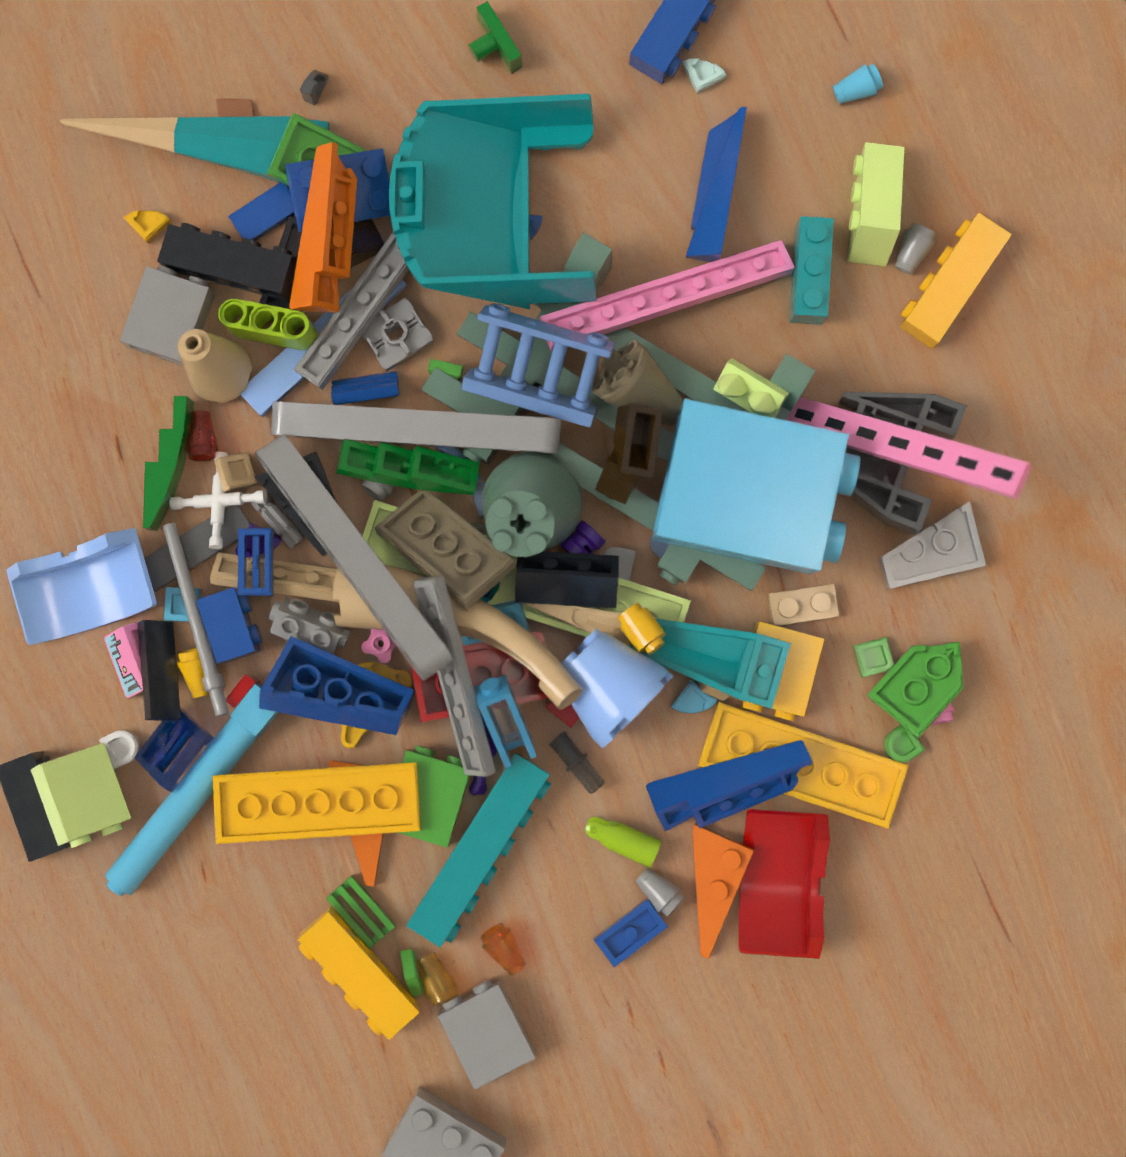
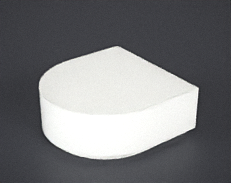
M127 730L116 731L99 739L100 743L105 744L113 769L133 761L140 752L138 737Z

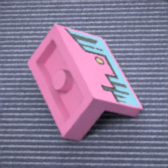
M138 622L122 626L104 637L126 698L134 697L143 692Z

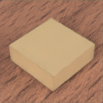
M248 452L219 457L214 460L223 492L253 487L257 484Z

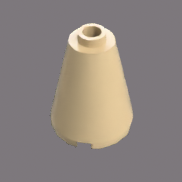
M200 329L189 330L181 336L178 342V352L189 384L197 395L207 401L226 403L237 398L246 390L253 365L249 354L240 344Z

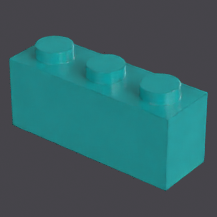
M800 216L795 226L793 255L795 269L792 273L789 323L822 325L828 317L834 218Z

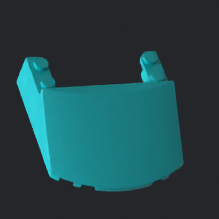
M591 94L423 101L416 110L417 116L410 127H406L402 134L403 141L398 154H395L389 184V209L396 241L406 265L421 287L530 309V304L596 301V285L593 271L530 273V150L540 149L548 151L554 148H584L594 135Z

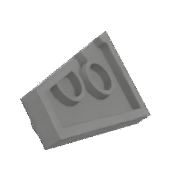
M970 501L879 557L887 590L987 566Z

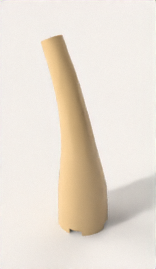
M384 565L421 613L413 581L427 576L403 568ZM337 568L332 599L338 600L341 614L335 613L333 615L336 625L338 627L384 630L339 568ZM449 595L459 636L478 639L507 653L523 664L540 680L538 686L558 709H564L580 696L583 689L567 669L539 640L516 621L481 599L466 609Z

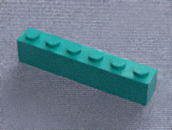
M517 752L511 759L512 766L504 770L406 925L438 947H441L445 940L449 943L453 941L461 928V925L456 923L463 911L470 914L480 898L475 895L476 890L481 883L486 886L489 884L497 871V868L493 866L499 854L506 857L516 841L511 837L517 826L525 827L533 814V811L529 809L535 797L542 800L552 784L547 781L550 775L549 772Z

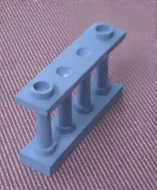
M501 304L485 305L478 313L477 320L489 323L480 364L475 369L470 368L466 373L461 390L591 428L599 405L592 404L589 396L600 356L610 358L616 343L608 341L609 338L600 333L590 332L587 335L512 313L510 308ZM502 327L522 333L512 375L507 378L494 375L495 372L492 370ZM535 337L554 342L545 382L539 388L528 385L524 380ZM568 346L587 352L577 393L572 397L559 394L557 390Z

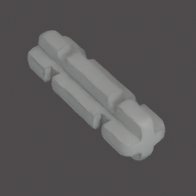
M269 496L267 503L257 504L251 502L257 511L262 512L261 516L279 536H283L282 540L288 547L294 548L304 539L303 535L297 528L292 527V522L277 505L272 504V499Z

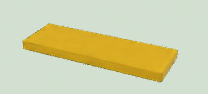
M720 702L717 703L697 765L706 767L802 740L812 759V764L799 770L796 774L798 783L793 790L784 794L889 829L909 765Z
M417 762L212 776L216 844L421 831Z

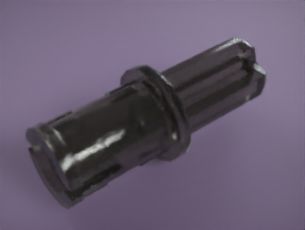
M566 732L561 733L549 744L567 765L566 771L569 772L571 770L590 794L595 793L604 785V779L586 759L587 753L582 754L567 736Z

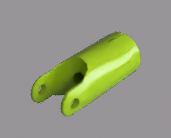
M596 816L588 819L585 828L586 834L590 838L600 841L608 850L649 868L652 866L662 840L621 822L606 821Z

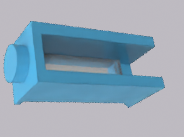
M507 676L489 678L481 684L474 686L478 707L505 768L512 766L508 751L522 745L526 746L531 759L537 757L532 735L528 730Z

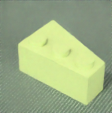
M865 142L861 155H855L853 175H857V180L853 183L851 202L854 203L849 221V230L851 232L847 262L883 267L887 265L900 232L904 147Z

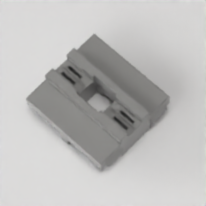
M403 298L386 310L382 308L379 311L380 314L375 316L362 335L378 357L377 360L382 368H385L387 372L434 342L432 334L414 311L415 308L409 299L407 300L406 298ZM401 327L404 331L402 337L391 341L387 335Z

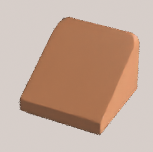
M216 99L218 117H254L251 99Z

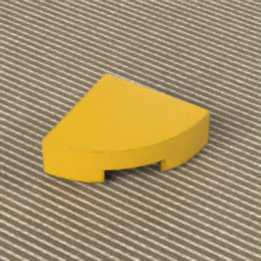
M151 210L133 211L124 217L148 244L168 224L172 223L163 213Z

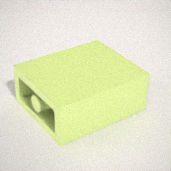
M104 743L39 764L31 769L58 846L69 842L71 848L90 842V834L101 831L102 835L106 836L122 830L121 823L131 819Z

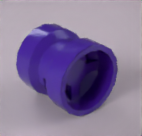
M581 520L575 527V533L559 545L567 553L591 554L594 550L600 549L606 541L590 525Z

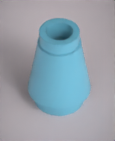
M866 64L862 65L838 82V84L832 86L839 105L844 102L877 95V91L884 88L875 64L866 66Z

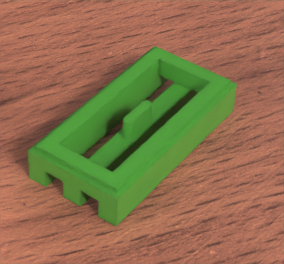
M353 875L326 898L369 949L396 926ZM349 886L356 891L385 925L384 928L380 929L346 890ZM339 895L345 899L375 936L371 937L337 898Z

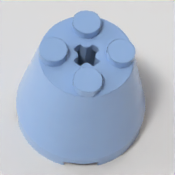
M596 628L577 648L580 654L577 655L573 651L561 664L583 689L580 696L571 705L591 738L603 749L664 688V685L673 675L664 666L604 631L601 633Z

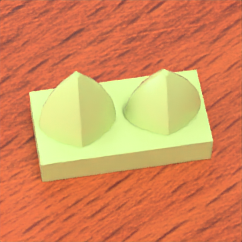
M733 358L726 363L713 388L723 397L730 399L747 411L776 418L789 392Z

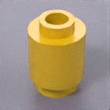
M639 603L632 605L618 617V621L621 623L620 629L639 653L646 651L650 655L664 645L665 642L662 639L666 632L647 608H642Z

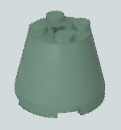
M539 452L519 453L503 461L488 477L482 493V510L492 545L498 551H503L516 557L532 556L564 542L577 526L583 506L582 492L577 479H574L573 475L558 462V459Z

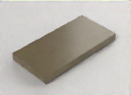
M419 490L375 527L378 536L427 577L444 576L448 594L466 609L470 608L517 567L515 559L509 554L495 549L489 538L430 491Z

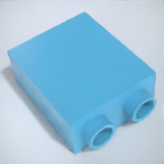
M684 399L677 417L651 540L806 574L821 571L823 560L837 563L840 558L845 539L846 523L834 521L831 518L836 494L851 496L859 472L860 456L845 453L849 434Z

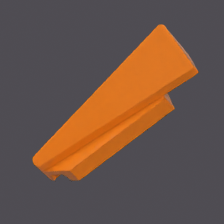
M335 142L323 144L316 148L289 304L290 309L339 312L338 278H350L357 177L352 168L344 167L337 155L339 146Z

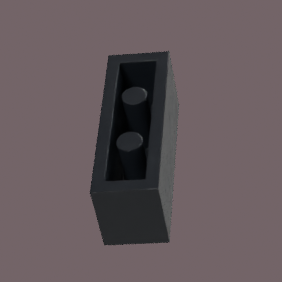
M543 551L528 557H517L516 603L616 608L619 556Z
M43 751L32 752L0 765V783L29 862L71 847L69 842L60 846L57 845L31 769L39 764L51 761L48 756L44 755Z

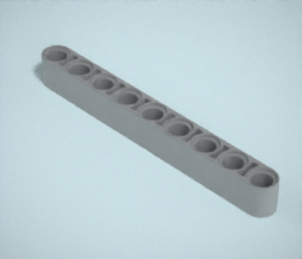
M274 401L272 405L271 435L281 436L284 434L290 437L349 439L353 441L559 453L561 419Z
M283 434L256 451L255 454L265 471L420 678L426 680L451 663L453 658L444 643L290 440Z

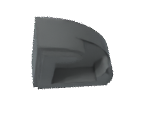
M313 70L307 76L300 88L304 101L312 105L317 104L329 79L328 75Z

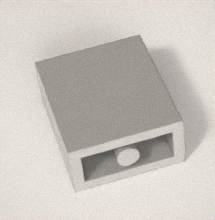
M159 265L156 270L146 266L120 342L128 348L183 366L178 352L179 339L189 330H203L215 294L207 287L208 282L189 276L188 280L176 277L177 272L170 268Z
M490 978L472 987L473 993L461 998L460 994H457L442 1003L444 1008L440 1009L438 1013V1018L474 1090L536 1057V1050L500 979L491 982Z

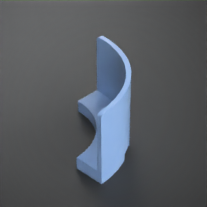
M136 528L105 533L91 541L78 545V550L68 553L69 556L63 557V553L60 551L16 562L6 569L28 645L40 644L98 628L156 606V597Z

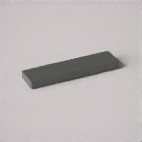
M239 505L228 506L224 510V525L221 526L222 549L209 548V539L212 536L213 525L210 524L211 517L179 536L189 571L238 541V529L249 527L250 522ZM167 544L144 558L154 593L177 579Z

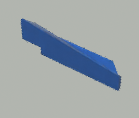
M742 106L738 109L737 113L708 132L691 230H694L686 253V258L713 262L721 257L747 110L745 106Z
M799 740L649 782L646 788L655 813L665 831L693 816L700 829L793 790L798 783L796 774L802 767L811 765L812 759L804 742Z

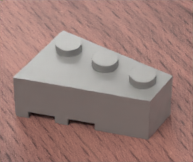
M419 1087L387 1141L381 1156L500 1157L505 1150L506 1138L424 1088Z

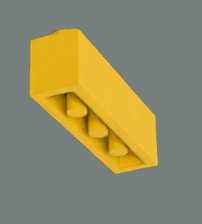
M979 212L971 221L966 218L955 233V236L959 239L952 248L947 245L936 262L941 264L935 275L929 272L920 284L919 289L923 293L917 301L911 299L900 314L905 319L899 328L931 349L936 346L1012 234Z
M332 906L328 907L300 933L298 941L301 944L298 947L303 955L310 961L315 959L323 967L321 973L331 985L335 986L338 984L346 993L344 998L355 1011L361 1009L368 1017L366 1020L367 1024L378 1036L383 1033L390 1040L420 1013V1003L412 997L411 993L372 950L367 947Z

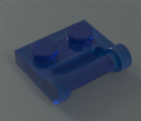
M181 707V719L177 721H161L134 757L153 779L169 792H173L179 785L177 780L204 745L208 746L214 739L209 732L203 729ZM191 736H193L192 740L188 743V745L185 747V749L182 751V753L179 755V757L176 759L173 765L166 772L165 770L167 769V767L172 763L174 758L177 756V754L180 752V750L183 748L186 742L191 738Z

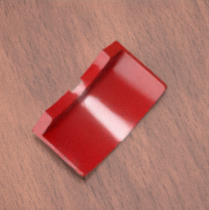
M750 809L746 813L743 844L755 849L739 888L738 950L743 954L820 959L825 938L824 896H820L821 878H825L830 844L828 814Z

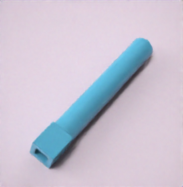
M254 684L230 714L231 718L107 871L105 874L108 880L106 885L111 891L119 896H123L124 893L132 895L213 794L212 776L229 774L258 736H262L278 716L279 712L259 709L262 684Z

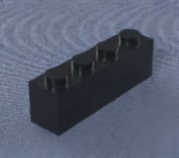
M181 223L180 227L168 224L157 260L162 266L182 275L193 276L202 280L290 302L297 263L290 250L279 246H273L272 250L262 248L259 242L243 238L242 242L231 240V236L214 230L211 232V235L202 233L200 228L188 223Z

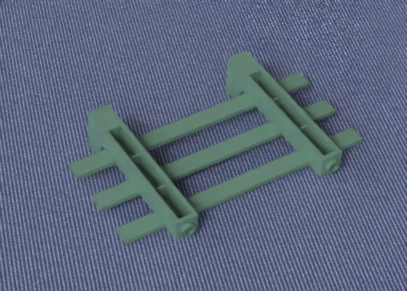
M583 232L572 250L563 272L593 271L597 292L612 268V249ZM584 302L533 304L541 309L536 320H539L540 316ZM470 311L458 330L457 335L483 350L489 323L477 320L478 315ZM623 328L604 334L609 338L608 341L616 343L614 347L616 351L627 345L630 341L637 340L647 348L675 389L691 400L749 412L713 390L716 384L714 380L629 329ZM501 331L495 358L506 364L500 376L507 378L512 375L520 341L504 331ZM534 338L524 378L528 385L535 387L544 385L552 354L545 339ZM787 353L770 382L789 392L776 416V419L781 420L788 418L815 373V370ZM436 367L421 389L449 408L461 413L520 416L524 409L461 390V382ZM564 367L561 370L557 390L559 394L572 397L577 393L580 377ZM591 389L589 399L592 401V404L599 405L595 419L615 430L618 407L605 402L595 395ZM661 427L657 456L668 462L674 434ZM559 443V453H544L558 459V462L573 475L574 479H577L582 489L651 531L654 530L659 506L657 501L635 488L626 504L612 500L595 490L603 471L601 467ZM460 447L464 450L463 456L480 463V461H483L488 465L498 451L494 449ZM672 544L668 546L657 564V568L661 570L659 576L675 586L678 582L685 585L701 560L750 591H753L766 569L759 563Z

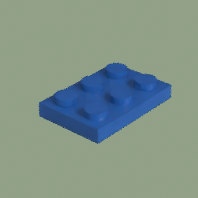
M383 148L338 155L344 167L352 168L357 177L354 222L390 216V181ZM314 160L285 165L298 232H301L303 228Z

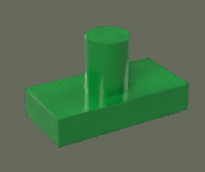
M486 1L477 6L478 21L486 34L468 44L475 60L479 62L497 51L511 74L522 68V55L489 2Z

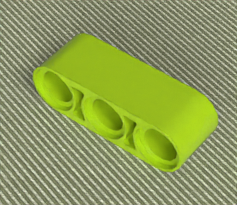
M240 299L225 301L218 311V317L222 324L235 337L296 350H308L318 336L315 326L300 311ZM243 314L242 318L238 322L233 323V320L237 315ZM274 320L269 328L263 329L268 321ZM305 326L301 334L294 335L297 328Z

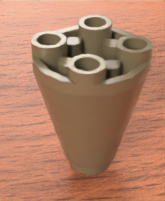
M634 339L618 351L613 350L610 358H603L601 364L604 368L592 387V392L617 407L631 403L663 409L661 424L667 423L670 426L676 424L679 409L683 403L682 397L646 347Z

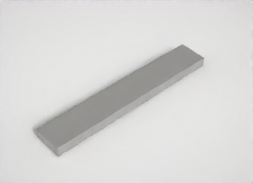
M394 231L340 304L339 312L333 314L294 368V371L321 390L330 381L409 270L399 250Z
M444 576L419 578L414 580L413 584L421 614L444 643L453 658L451 663L440 669L437 673L464 773L469 776L488 777L496 773Z

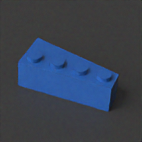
M290 636L260 689L259 709L397 735L410 710L414 690Z

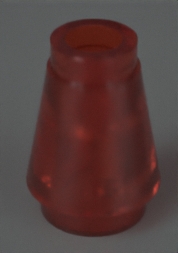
M204 410L193 411L190 413L191 419L185 451L192 461H211L216 458L215 452L219 450L211 413Z

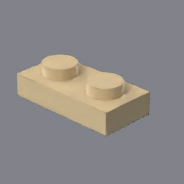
M834 584L767 594L771 622L775 626L839 617Z

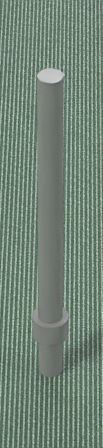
M168 523L162 527L205 676L202 678L205 692L210 694L216 717L229 714V710L222 689L225 687L222 673L217 672L208 636L196 602L197 597L176 523Z

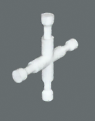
M215 452L214 460L219 457L228 456L226 452ZM216 468V475L213 476L212 494L194 495L193 498L185 499L171 497L169 504L171 510H181L183 507L194 506L195 509L211 507L210 524L213 525L212 536L209 539V548L222 549L221 526L224 525L225 506L243 505L244 502L264 504L267 503L268 496L266 490H259L252 494L223 492Z

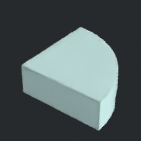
M698 58L682 62V67L696 93L726 79V73L717 64L699 60Z

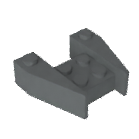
M843 392L838 403L855 409V413L948 440H952L956 436L967 406L936 394ZM846 448L845 453L860 456L857 481L853 493L849 497L886 525L914 535L920 532L932 499L900 488L908 466Z

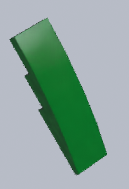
M174 396L173 429H159L158 462H145L143 528L149 531H158L170 507V498L175 495L184 469L191 437L194 401L188 396Z
M344 439L341 443L336 474L404 488L474 495L479 462L416 446L412 451L382 442L376 447Z

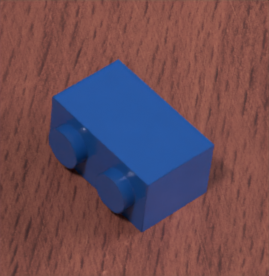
M233 587L196 600L216 664H225L260 652L258 644L263 642L257 624L252 625L248 612L252 611V606L248 596H238V588Z

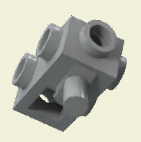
M285 598L283 603L276 600L269 615V619L274 621L270 633L287 640L292 636L333 655L338 647L344 649L351 630L346 627H338L334 620V613L318 611L299 599Z

